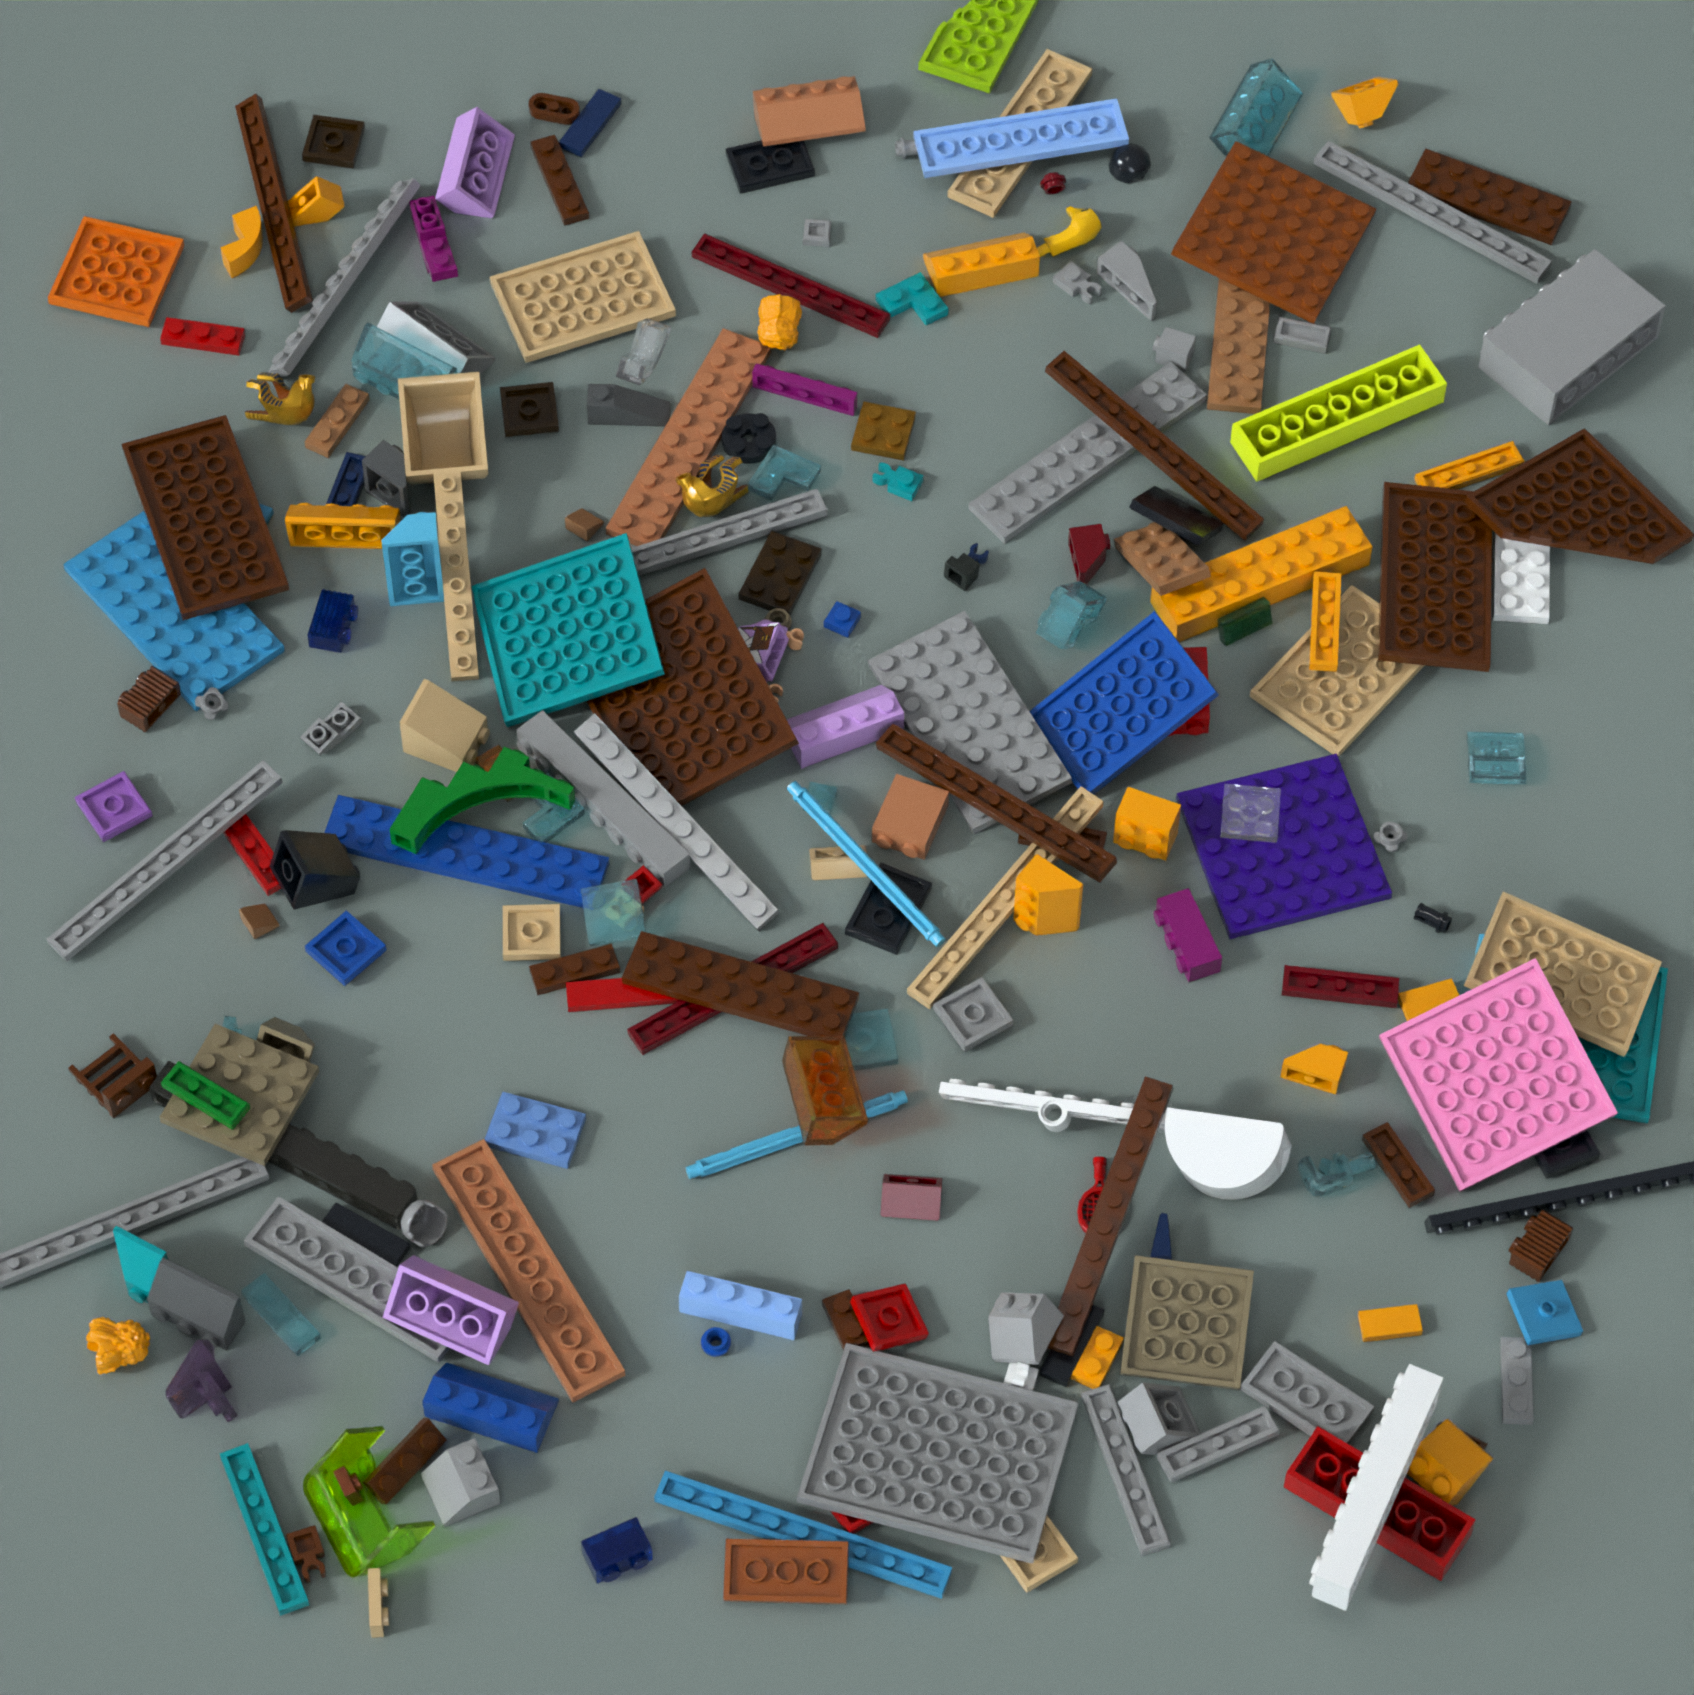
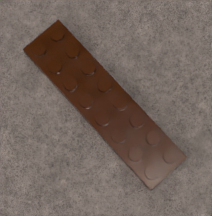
M641 931L622 976V983L838 1045L842 1044L859 1000V992L643 931Z

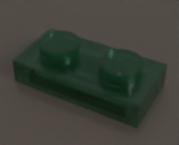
M1262 597L1217 619L1220 641L1225 646H1228L1273 624L1270 602L1265 597Z

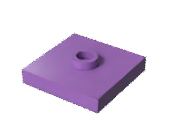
M125 771L75 796L77 805L103 843L153 816L152 811Z

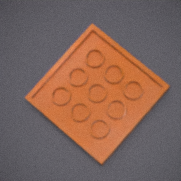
M84 216L48 295V302L55 306L150 327L185 246L184 239Z

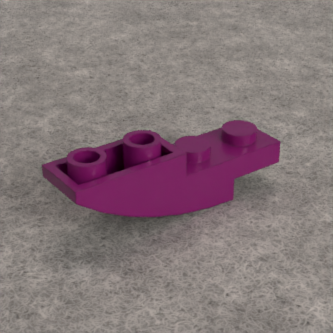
M435 196L410 200L409 206L417 238L432 282L458 277L457 266L446 237L445 226Z

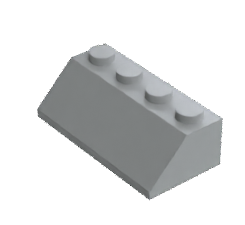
M389 302L376 327V330L384 335L383 339L385 341L398 345L403 349L402 352L406 356L419 360L423 363L422 367L425 370L437 373L438 375L479 372L480 375L496 359V357L419 302Z

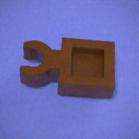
M313 1525L286 1534L295 1566L303 1564L302 1575L306 1583L310 1582L309 1572L312 1569L319 1570L322 1578L326 1577L325 1566L322 1561L318 1560V1558L325 1557L316 1526Z

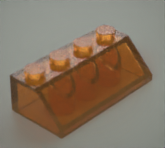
M788 1036L782 1063L804 1145H834L867 1125L868 1118L845 1036Z

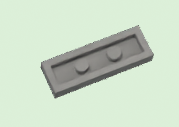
M1501 1337L1502 1424L1532 1425L1534 1415L1531 1345H1527L1524 1337Z

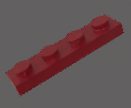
M1285 965L1281 996L1397 1008L1399 978Z

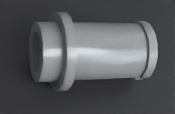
M900 138V140L895 141L896 156H901L904 159L905 156L918 155L914 140Z

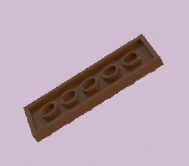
M1426 148L1408 181V184L1466 215L1549 245L1553 244L1572 203L1570 200Z

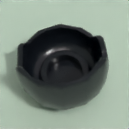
M1131 143L1118 147L1113 152L1108 166L1110 173L1116 180L1129 184L1135 178L1140 177V179H1143L1145 177V174L1150 169L1151 161L1149 154L1142 146Z

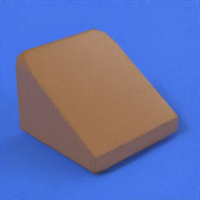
M583 508L569 514L565 518V528L585 541H588L604 524V521Z
M265 903L239 909L240 918L254 939L279 927V923Z

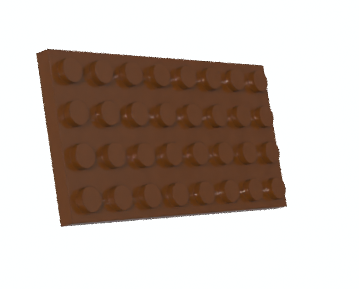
M226 415L121 444L182 620L289 590L288 581Z
M1384 482L1382 496L1378 660L1489 672L1491 662L1492 529L1465 503L1466 496L1474 491Z

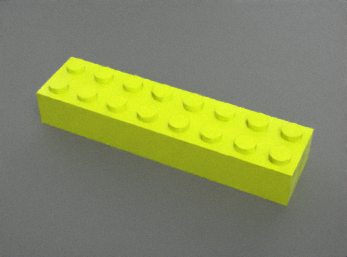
M1419 344L1233 423L1230 443L1256 482L1443 403L1447 382Z

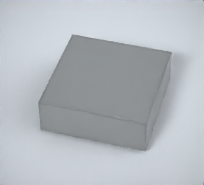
M805 219L803 245L829 247L831 220Z

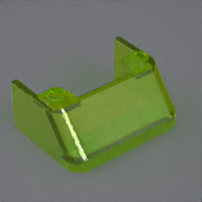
M383 1426L346 1429L306 1474L303 1481L304 1494L345 1573L350 1577L365 1576L368 1574V1568H382L409 1555L436 1526L433 1521L397 1524L391 1529L374 1495L363 1484V1481L376 1468V1462L370 1447L385 1432ZM342 1466H345L350 1474L356 1472L363 1485V1489L359 1492L364 1501L355 1506H352L344 1496L333 1472Z

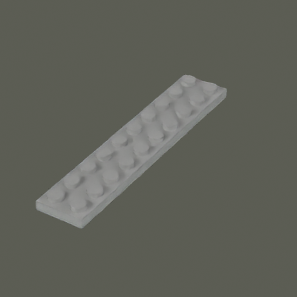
M1169 362L1120 398L1159 431L1163 432L1206 402L1207 394L1177 366ZM1094 415L969 503V510L1005 544L1137 449L1098 416Z

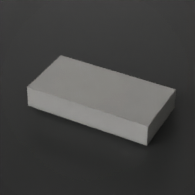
M1279 317L1274 343L1326 354L1332 327Z

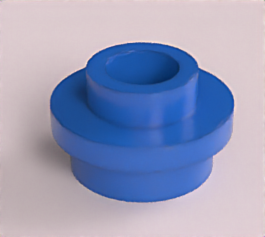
M713 1327L702 1335L701 1347L706 1354L719 1357L726 1354L730 1349L731 1338L724 1329ZM718 1340L721 1342V1345L712 1346L711 1342Z

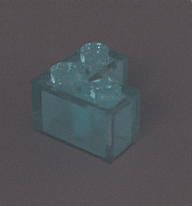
M1082 581L1056 587L1050 596L1051 603L1048 609L1038 619L1037 624L1039 627L1036 634L1062 650L1073 648L1084 625L1096 622L1107 597Z

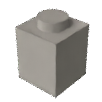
M1165 327L1162 336L1157 335L1154 341L1153 351H1156L1155 363L1165 366L1172 362L1181 371L1186 372L1194 354L1196 336Z

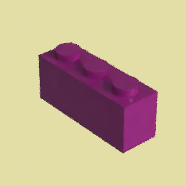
M1187 888L1157 898L1156 910L1153 911L1154 919L1158 927H1163L1166 945L1176 955L1175 961L1179 972L1185 974L1188 982L1220 972L1222 956L1190 889Z

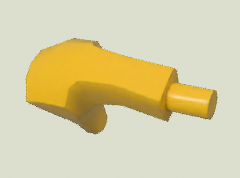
M1067 207L1066 212L1071 218L1070 226L1061 233L1044 238L1045 243L1036 247L1039 256L1042 257L1048 253L1056 256L1095 239L1102 228L1097 214L1090 208Z

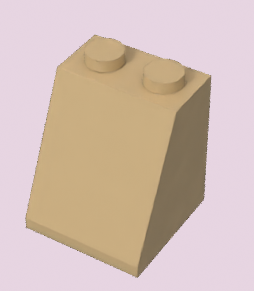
M426 679L422 681L400 720L403 752L455 772L458 771L463 762L474 765L478 756L477 750L481 744L484 745L487 742L490 734V729L487 726V716Z

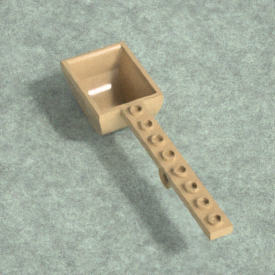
M479 372L398 378L406 481L411 485L434 483L451 682L479 679L462 481L484 479L488 475Z

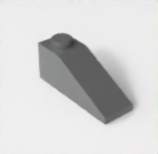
M588 384V425L665 427L669 421V401L616 384Z

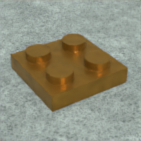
M863 401L851 443V450L904 461L916 418V411Z

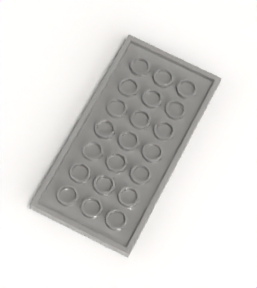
M965 610L868 660V665L880 685L894 692L904 711V723L913 736L1029 805L1072 783V777ZM949 793L973 834L998 822Z

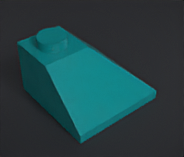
M115 1226L113 1233L128 1295L138 1303H148L147 1298L162 1258L168 1260L167 1253L132 1233Z

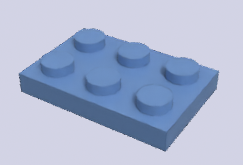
M502 1091L485 1141L489 1148L568 1169L586 1121V1114Z

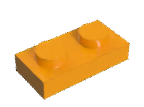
M1096 1326L1072 1373L1071 1380L1092 1389L1101 1387L1123 1344L1124 1337Z

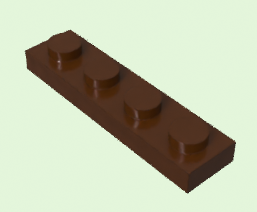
M551 135L530 141L531 150L564 226L589 219L588 209L556 136Z

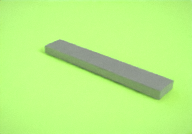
M1110 1384L1081 1392V1399L1141 1557L1170 1548L1171 1543Z

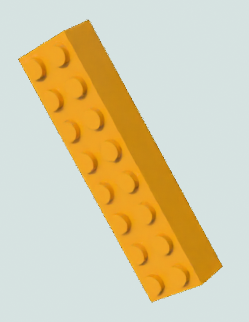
M1344 506L1205 562L1210 570L1211 577L1162 596L1152 587L1150 603L1175 638L1181 642L1312 589L1314 571L1341 573V576L1366 567L1370 565L1373 546L1348 507Z

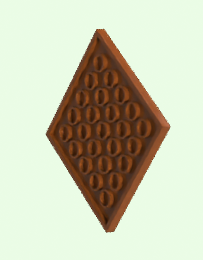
M1235 141L1175 244L1171 255L1314 324L1377 209Z

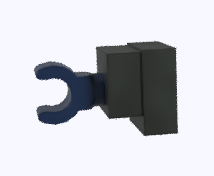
M978 543L970 547L968 555L963 553L958 559L951 556L945 562L944 577L964 591L978 578L979 565L984 564L988 560V550L981 555L976 554Z

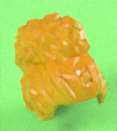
M780 294L762 298L758 308L760 325L758 326L757 333L759 341L763 346H768L771 349L777 348L784 351L790 349L798 342L799 332L797 331V326L802 315L800 301Z
M105 1317L92 1319L89 1323L90 1331L86 1335V1341H88L87 1349L97 1352L96 1368L99 1375L115 1372L120 1365H135L138 1362H142L148 1355L150 1335L148 1332H145L140 1323L134 1322L131 1319L115 1323V1321Z

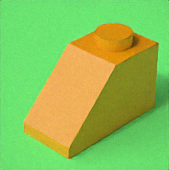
M318 176L288 200L294 227L329 221L345 207L341 186Z
M1320 1043L1285 1058L1280 1078L1336 1095L1346 1067L1348 1052L1335 1045L1327 1046Z

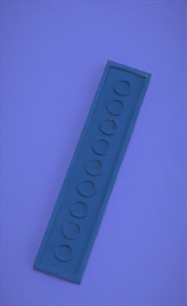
M338 795L324 832L336 834L341 844L345 845L349 854L589 910H594L609 866V857L450 820H447L437 828L425 841L418 853L414 854L391 844L390 827L402 809Z

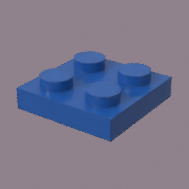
M347 910L305 945V952L344 986L387 951L386 944Z

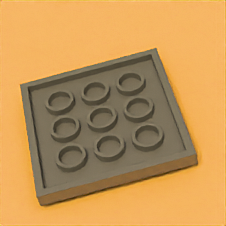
M214 1024L189 1067L248 1102L250 1110L232 1130L173 1094L159 1117L160 1122L265 1166L317 1077L319 1066Z
M1135 1255L1120 1375L1240 1390L1254 1271Z

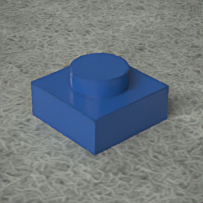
M836 601L824 620V628L848 638L861 618V611Z

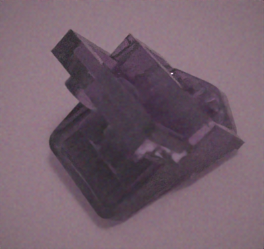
M207 1339L197 1340L165 1391L168 1402L181 1419L187 1417L205 1403L208 1404L216 1417L222 1414L227 1422L238 1416L224 1395L232 1386L215 1361L214 1346Z

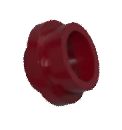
M1058 172L1048 173L1040 182V186L1045 190L1046 194H1057L1065 189L1066 178Z

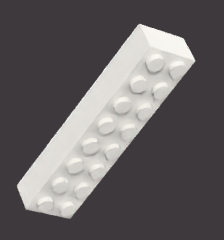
M1412 1364L1408 1365L1405 1373L1399 1372L1393 1387L1395 1390L1392 1398L1388 1397L1384 1405L1380 1425L1376 1424L1370 1438L1371 1444L1369 1449L1364 1451L1360 1459L1357 1477L1353 1476L1347 1489L1348 1495L1345 1504H1340L1335 1516L1333 1530L1329 1529L1323 1543L1321 1557L1317 1556L1312 1567V1576L1309 1582L1310 1585H1313L1312 1597L1344 1611L1347 1610L1438 1404L1443 1377Z

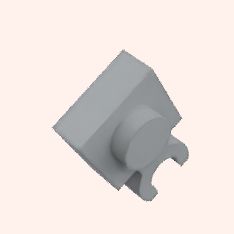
M1072 261L1053 276V283L1072 297L1077 293L1081 294L1082 300L1087 304L1092 303L1093 296L1089 294L1090 292L1100 296L1102 290L1098 283L1090 282V274Z

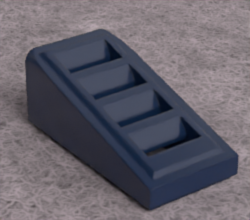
M1161 1213L1150 1257L1172 1260L1169 1220L1166 1213Z

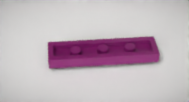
M757 363L752 371L753 388L854 416L857 410V392L848 388L837 387L821 380L809 379L797 373H788L775 369L772 366H764Z

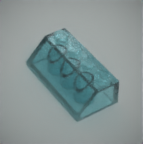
M1273 58L1251 64L1209 138L1225 156L1228 155L1235 141L1269 156L1303 93Z
M368 322L362 330L351 359L353 376L359 382L367 383L377 388L382 394L391 395L398 400V378L457 373L456 367Z

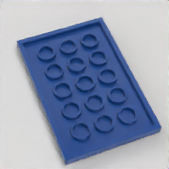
M1154 611L1029 712L1072 777V782L1077 789L1082 786L1095 795L1218 697L1219 694Z

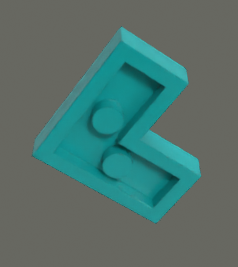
M921 272L875 295L876 302L883 311L890 314V318L913 308L923 323L928 325L947 316L949 308Z

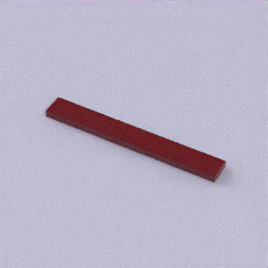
M705 233L692 250V258L777 295L780 294L800 301V305L878 338L890 321V314Z
M821 923L751 962L794 973L838 949V942L825 924ZM679 1000L628 1028L627 1034L640 1053L644 1055L721 1013V1011Z

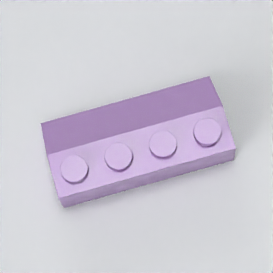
M478 107L457 117L435 199L457 214L486 218L494 217L515 134Z
M883 685L786 719L799 744L791 749L801 769L879 740L892 724L904 730V711L894 692Z
M413 1255L399 1265L382 1318L490 1365L511 1329L519 1302Z

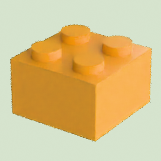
M1127 787L1116 812L1113 843L1127 850L1133 849L1145 853L1150 858H1159L1166 861L1178 835L1181 804Z

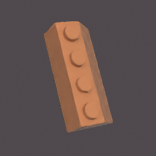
M843 76L838 79L816 80L811 83L790 84L783 87L763 88L762 90L753 91L754 117L763 146L866 131L860 91L855 76Z

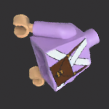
M767 619L752 625L738 627L766 682L773 681L786 646L788 645L792 650H800L803 644L804 633L801 629L795 628L790 632L787 631V627L780 625V623ZM779 684L768 685L772 693L782 696L783 689Z

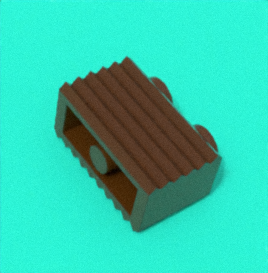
M151 666L147 672L143 671L138 676L136 684L132 686V689L126 690L120 695L117 705L121 718L129 721L130 724L138 727L139 730L147 732L181 695L179 682L158 668Z
M1541 1210L1537 1217L1534 1215L1530 1217L1524 1227L1525 1235L1522 1239L1517 1236L1508 1251L1512 1253L1509 1264L1530 1276L1531 1279H1535L1536 1282H1540L1570 1240L1573 1227L1545 1210Z

